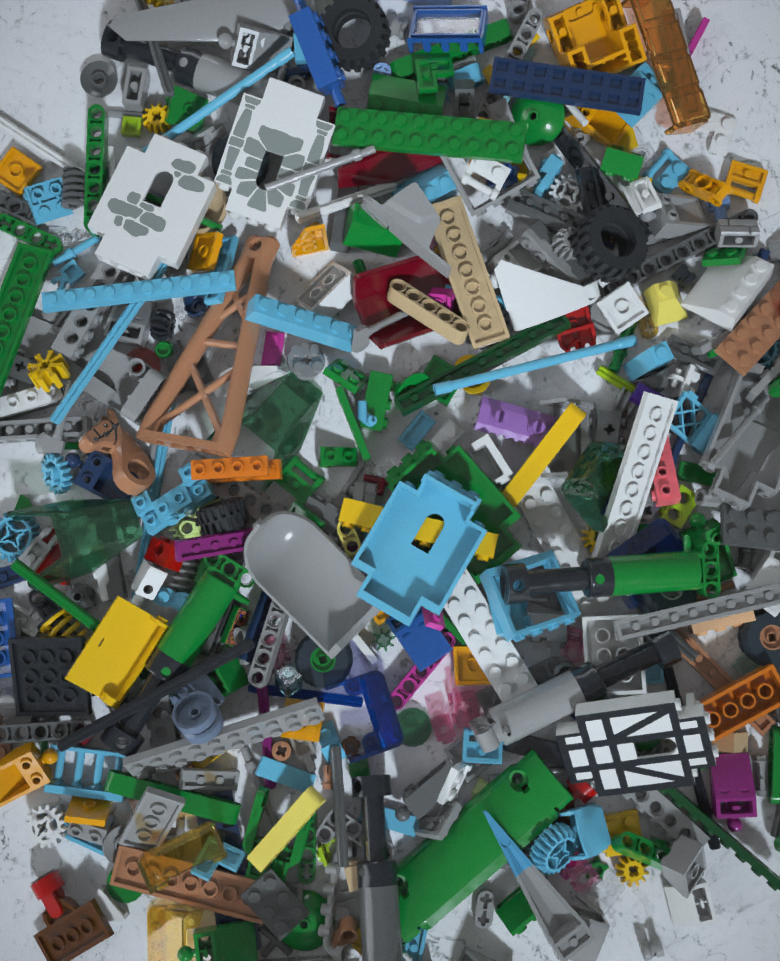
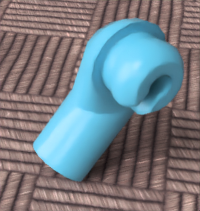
M357 401L358 420L368 427L374 426L377 423V418L375 415L367 412V401Z

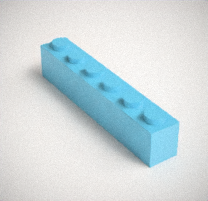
M255 294L248 302L245 317L247 321L350 353L352 352L351 346L354 329L359 327L259 294Z

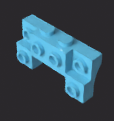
M191 462L178 469L183 483L155 500L153 493L145 490L131 499L137 516L142 518L148 534L155 536L169 526L176 525L179 520L185 516L192 515L195 510L217 497L208 480L191 479Z

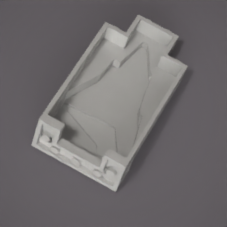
M756 363L744 377L734 370L726 389L729 393L698 464L705 471L716 473L708 494L713 496L714 500L726 502L733 509L744 511L751 506L756 492L763 498H771L778 493L780 488V397L774 398L770 396L767 386L752 403L745 399L749 393L747 389L754 381L758 384L761 380L760 375L765 366ZM763 395L769 396L770 400L764 406L763 412L754 418L714 469H710L708 463L748 415L752 405L758 402Z

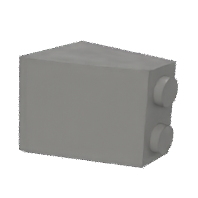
M570 905L585 921L596 939L569 960L596 961L609 931L610 924L604 915Z

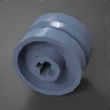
M194 691L182 696L172 710L174 724L181 731L183 737L193 744H203L214 739L224 725L222 711L216 705L212 696L204 691Z

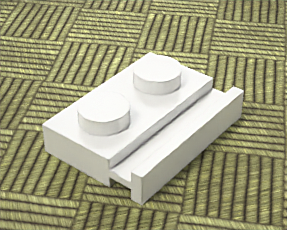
M648 176L633 181L626 187L624 185L621 186L634 216L638 217L641 213L645 214L662 207L661 201Z

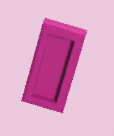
M706 17L700 22L688 45L690 56L693 54L710 21Z

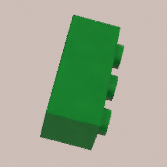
M371 370L364 401H367V412L376 416L377 423L372 427H368L360 421L359 429L382 433V429L387 428L388 418L385 417L386 410L390 411L392 399H389L390 392H394L396 385L393 375Z

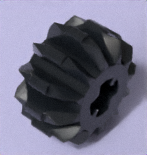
M157 309L154 312L149 329L153 339L168 342L172 338L176 327L175 313L168 309Z

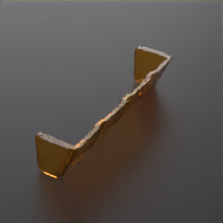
M624 0L621 3L622 8H633L673 124L664 131L665 135L692 133L709 121L711 113L703 90L699 86V79L693 61L687 52V44L679 21L675 17L672 1Z

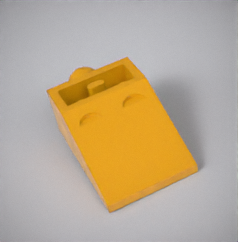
M577 107L582 114L583 111H586L584 116L589 123L584 127L569 110L565 115V121L573 128H580L583 133L589 134L591 139L605 147L610 143L618 145L629 128V125L616 112Z
M27 742L1 758L0 807L51 782L52 769L49 764H53L58 760V752L55 749L49 748L41 754L34 742Z

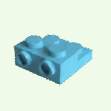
M553 153L548 159H543L538 170L540 178L537 179L538 183L534 185L533 194L543 198L550 186L553 185L554 180L558 178L564 164L560 156Z

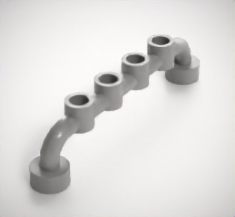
M347 841L348 857L355 858L358 845L353 841ZM336 848L331 862L325 867V873L330 874L329 882H325L323 885V894L328 895L327 903H322L320 913L322 916H325V924H320L318 935L323 937V948L329 956L334 958V961H346L347 947L337 945L333 949L331 946V938L334 934L333 917L336 913L335 897L338 893L337 878L340 873Z

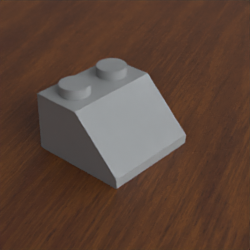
M681 834L679 839L673 842L669 854L663 857L661 867L663 876L685 898L689 897L707 867L703 844Z

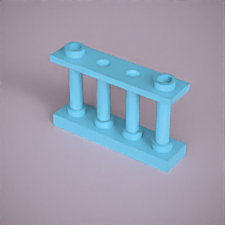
M56 742L51 744L50 748L58 749ZM74 745L67 749V751L77 752L74 779L71 784L63 783L64 780H62L66 750L60 752L58 749L54 779L45 784L44 792L123 802L126 799L125 796L105 791L101 785L105 755L116 757L114 770L119 771L123 769L122 758L126 756L112 749ZM85 753L97 754L93 784H90V786H83V782H81Z

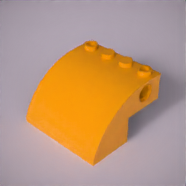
M584 0L552 14L542 21L560 66L617 74L647 60L636 23H627L620 0Z

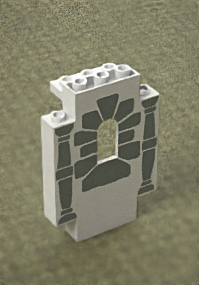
M271 77L262 99L247 93L243 94L214 180L219 189L229 192V189L231 190L225 208L226 212L229 213V217L237 220L240 217L247 219V223L258 226V224L264 225L266 230L275 233L276 230L281 231L282 227H285L288 210L291 211L290 214L295 216V213L309 209L321 173L269 192L257 186L256 178L266 151L283 156L276 180L325 163L335 129L334 124L319 119L325 104V96Z

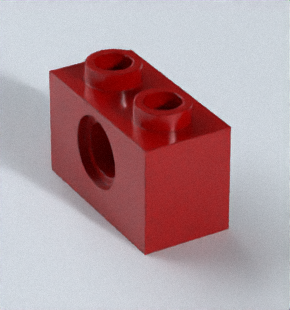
M160 536V539L151 538L144 559L179 572L183 561L178 562L175 560V541Z

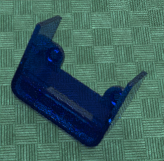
M373 670L324 686V690L327 691L343 685L345 692L351 696L362 694L374 731L367 733L363 737V752L346 757L349 764L397 748L403 743L404 735L383 673Z

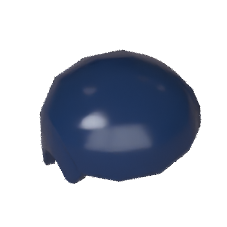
M205 295L183 298L184 309L188 315L196 318L205 315L210 305L208 306L204 303Z

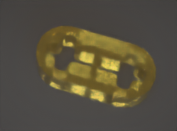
M643 303V304L645 305V307L647 308V310L649 311V308H648V306H647V303ZM650 311L646 316L647 319L644 316L638 322L639 332L647 340L654 338L659 331L658 327L654 326ZM647 323L649 325V328H653L654 330L652 331L651 335H649V332H645V329L647 328Z

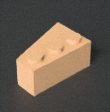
M754 611L687 627L689 634H696V637L707 635V631L710 630L719 632L726 630L728 626L739 627L743 623L755 621L756 618Z

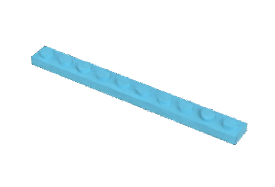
M234 270L41 292L42 311L44 313L237 291Z

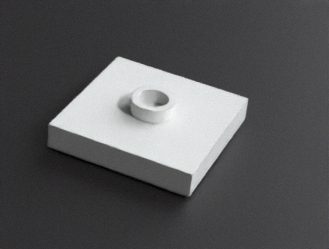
M629 281L595 303L616 335L649 314V311Z

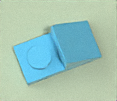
M332 720L322 724L319 743L321 751L330 765V748L332 746L341 747L342 759L346 758L347 755Z

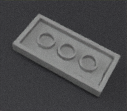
M147 786L119 837L118 844L157 853L185 805L186 798Z

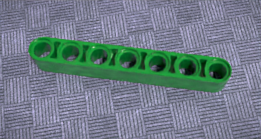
M501 19L488 24L484 52L513 40L514 35L507 19ZM478 29L472 30L467 33H478ZM438 43L431 47L430 52H425L424 49L394 60L389 66L393 77L413 80L416 78L415 59L452 57V62L455 63L471 55L481 54L479 52L478 43H468V51L462 52L459 43H450L449 51L444 52L442 51L441 43Z
M99 104L90 106L87 118L83 224L88 233L93 237L99 236L91 233L87 226L94 211H91V208L96 204L98 205L107 184L109 117L104 108ZM102 113L100 118H95L97 114ZM96 132H101L100 136L94 137ZM96 150H101L98 155H93ZM100 168L98 173L93 174L94 169ZM95 186H99V190L97 192H92V189Z
M109 770L104 790L107 792L140 800L147 786L186 798L181 812L230 825H236L241 808V804L194 790H180L178 786L149 778L137 779L130 773L119 770Z

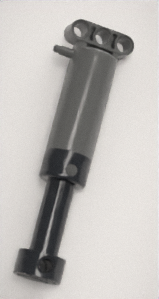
M390 775L351 777L352 798H360L364 850V861L356 864L362 961H403L397 864L394 859L388 860L384 796L392 795Z

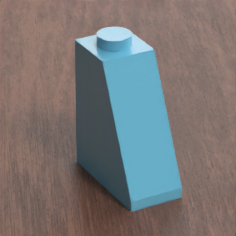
M665 340L645 350L622 365L631 383L666 366L674 359V356Z

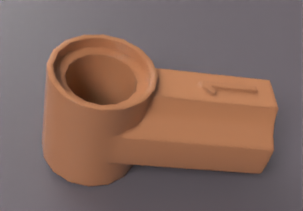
M345 916L340 919L339 927L334 931L331 938L333 949L337 945L346 946L347 944H352L358 939L357 924L353 917Z

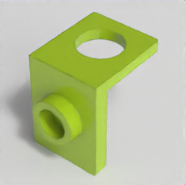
M336 836L327 844H318L316 855L319 862H323L324 867L328 866L329 861L332 859L333 853L330 851L329 846L332 842H336Z

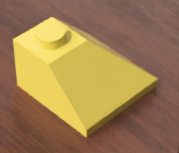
M669 280L653 284L643 291L655 327L689 318L686 308L681 306L683 300L676 282Z

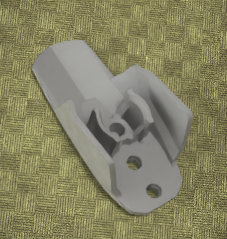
M416 182L408 185L383 204L378 203L370 196L362 199L361 208L379 225L388 229L408 248L446 278L450 276L451 266L429 248L441 219Z

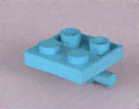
M61 177L23 188L25 192L23 198L29 203L36 225L73 214L72 210L61 207L63 188Z

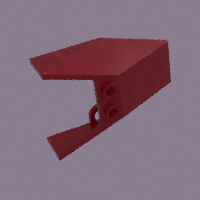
M329 106V123L335 125L338 108ZM376 150V153L366 156L360 161H354L338 168V188L394 183L443 162L439 156Z

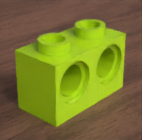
M682 484L679 485L680 493L686 496V502L661 506L658 510L660 514L657 518L675 530L682 529L696 506L694 501L695 492ZM670 509L676 512L674 520L668 515Z

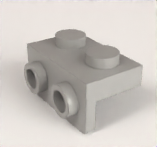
M108 815L105 827L68 823L67 835L103 846L104 838L112 827L115 816Z

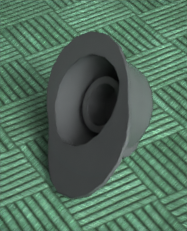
M672 362L648 376L636 379L633 382L638 381L660 393L668 384L667 369L676 362Z

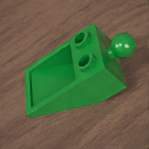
M693 513L690 517L692 527L678 532L682 546L684 535H690L691 550H694V545L699 540L715 542L719 548L720 582L738 576L729 545L720 544V523L714 518L706 521L702 513ZM706 545V546L704 547V553H705V554H706V553L708 552V550H709L708 545ZM709 565L705 567L706 574L709 572Z
M241 920L193 929L195 948L182 946L177 953L180 961H191L193 957H196V961H206L203 957L207 958L208 955L211 956V959L208 961H257L258 953L254 922ZM207 936H208V939H207V940H202V939H201V937H207Z

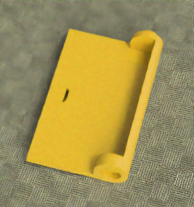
M117 595L65 679L98 696L107 705L118 709L169 628V625H167L168 620L160 615L156 618Z

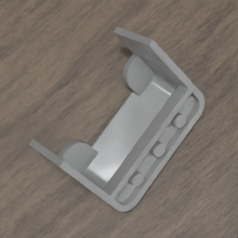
M568 397L540 400L541 405L550 406L549 415L557 417L556 421L571 402L587 413L559 450V460L552 463L550 467L551 473H542L541 478L573 480L595 479L597 477L598 452L594 448L597 410L593 403Z

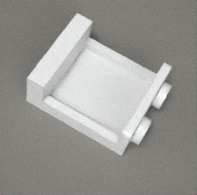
M486 434L473 442L469 447L471 453L474 455L483 449L500 477L493 482L496 485L498 484L499 487L509 482L513 472L490 436Z

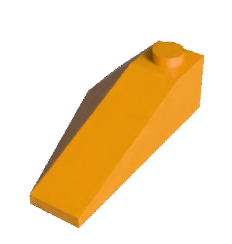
M313 222L306 226L291 247L292 257L329 250L325 224Z

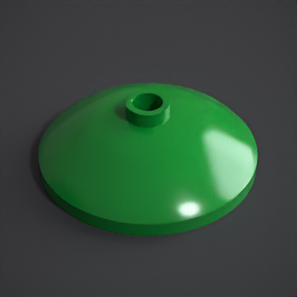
M517 98L511 108L514 122L528 123L525 144L531 146L548 144L560 134L564 126L565 109L563 104ZM536 113V119L532 120L531 115Z
M303 890V904L310 910V914L302 921H306L308 925L303 927L300 922L282 939L289 947L299 951H311L323 945V937H319L318 928L320 924H325V916L321 915L320 909L322 903H327V899L322 894L313 890Z

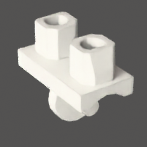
M681 365L680 369H676L674 374H668V379L672 381L670 387L673 388L670 397H678L683 391L688 392V390L695 393L694 389L689 388L690 382L697 383L701 375L695 370V365Z

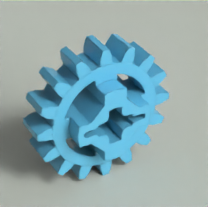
M58 453L47 454L46 457H43L44 462H41L43 466L41 472L44 473L42 478L46 483L45 485L49 486V491H53L55 495L66 493L71 489V478H73L69 473L71 468L67 466L68 461H64V456H60Z

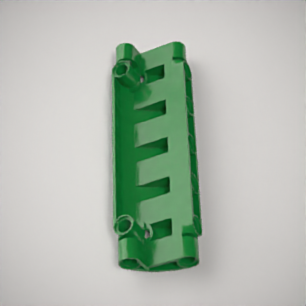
M533 749L518 763L508 766L462 806L458 818L453 822L447 836L443 840L426 838L397 863V877L402 878L398 881L401 935L406 943L414 939L422 932V929H431L508 862L483 810L492 816L511 840L522 850L544 831V828L546 829L557 819L559 812L555 807L562 810L574 799L572 794L548 769L544 761ZM521 773L518 778H512L513 774ZM527 783L528 787L522 790L521 787ZM407 888V893L403 895L401 892Z

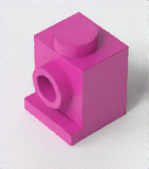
M432 287L430 293L426 294L436 302L439 301L438 303L453 311L455 296L452 289Z

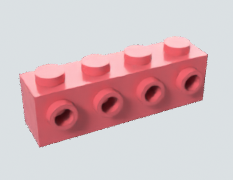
M668 436L652 482V490H650V499L654 501L655 507L679 504L681 500Z

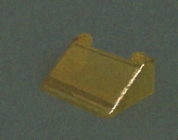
M186 904L152 906L147 913L148 961H180L177 953L182 946H187V929H195L201 924L202 914L205 909Z

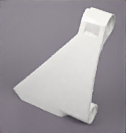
M500 260L494 269L514 331L523 330L552 320L602 299L597 280L584 285H578L504 260Z

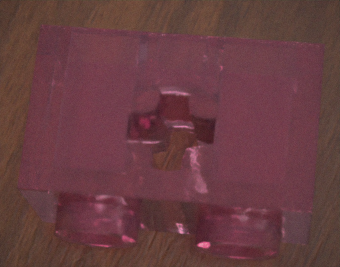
M474 685L450 688L451 693L447 694L449 705L454 707V713H451L453 725L457 724L458 729L470 727L469 721L480 716ZM461 702L469 705L465 712L462 709H458L461 706Z

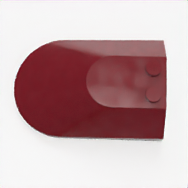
M414 256L355 275L353 277V303L361 324L370 326L401 311V309L387 300L388 289L393 279H401L425 295L430 293L432 287L445 288V285H450L448 278L422 258ZM455 299V307L452 312L462 317ZM408 315L374 332L369 336V339L382 350L434 331Z

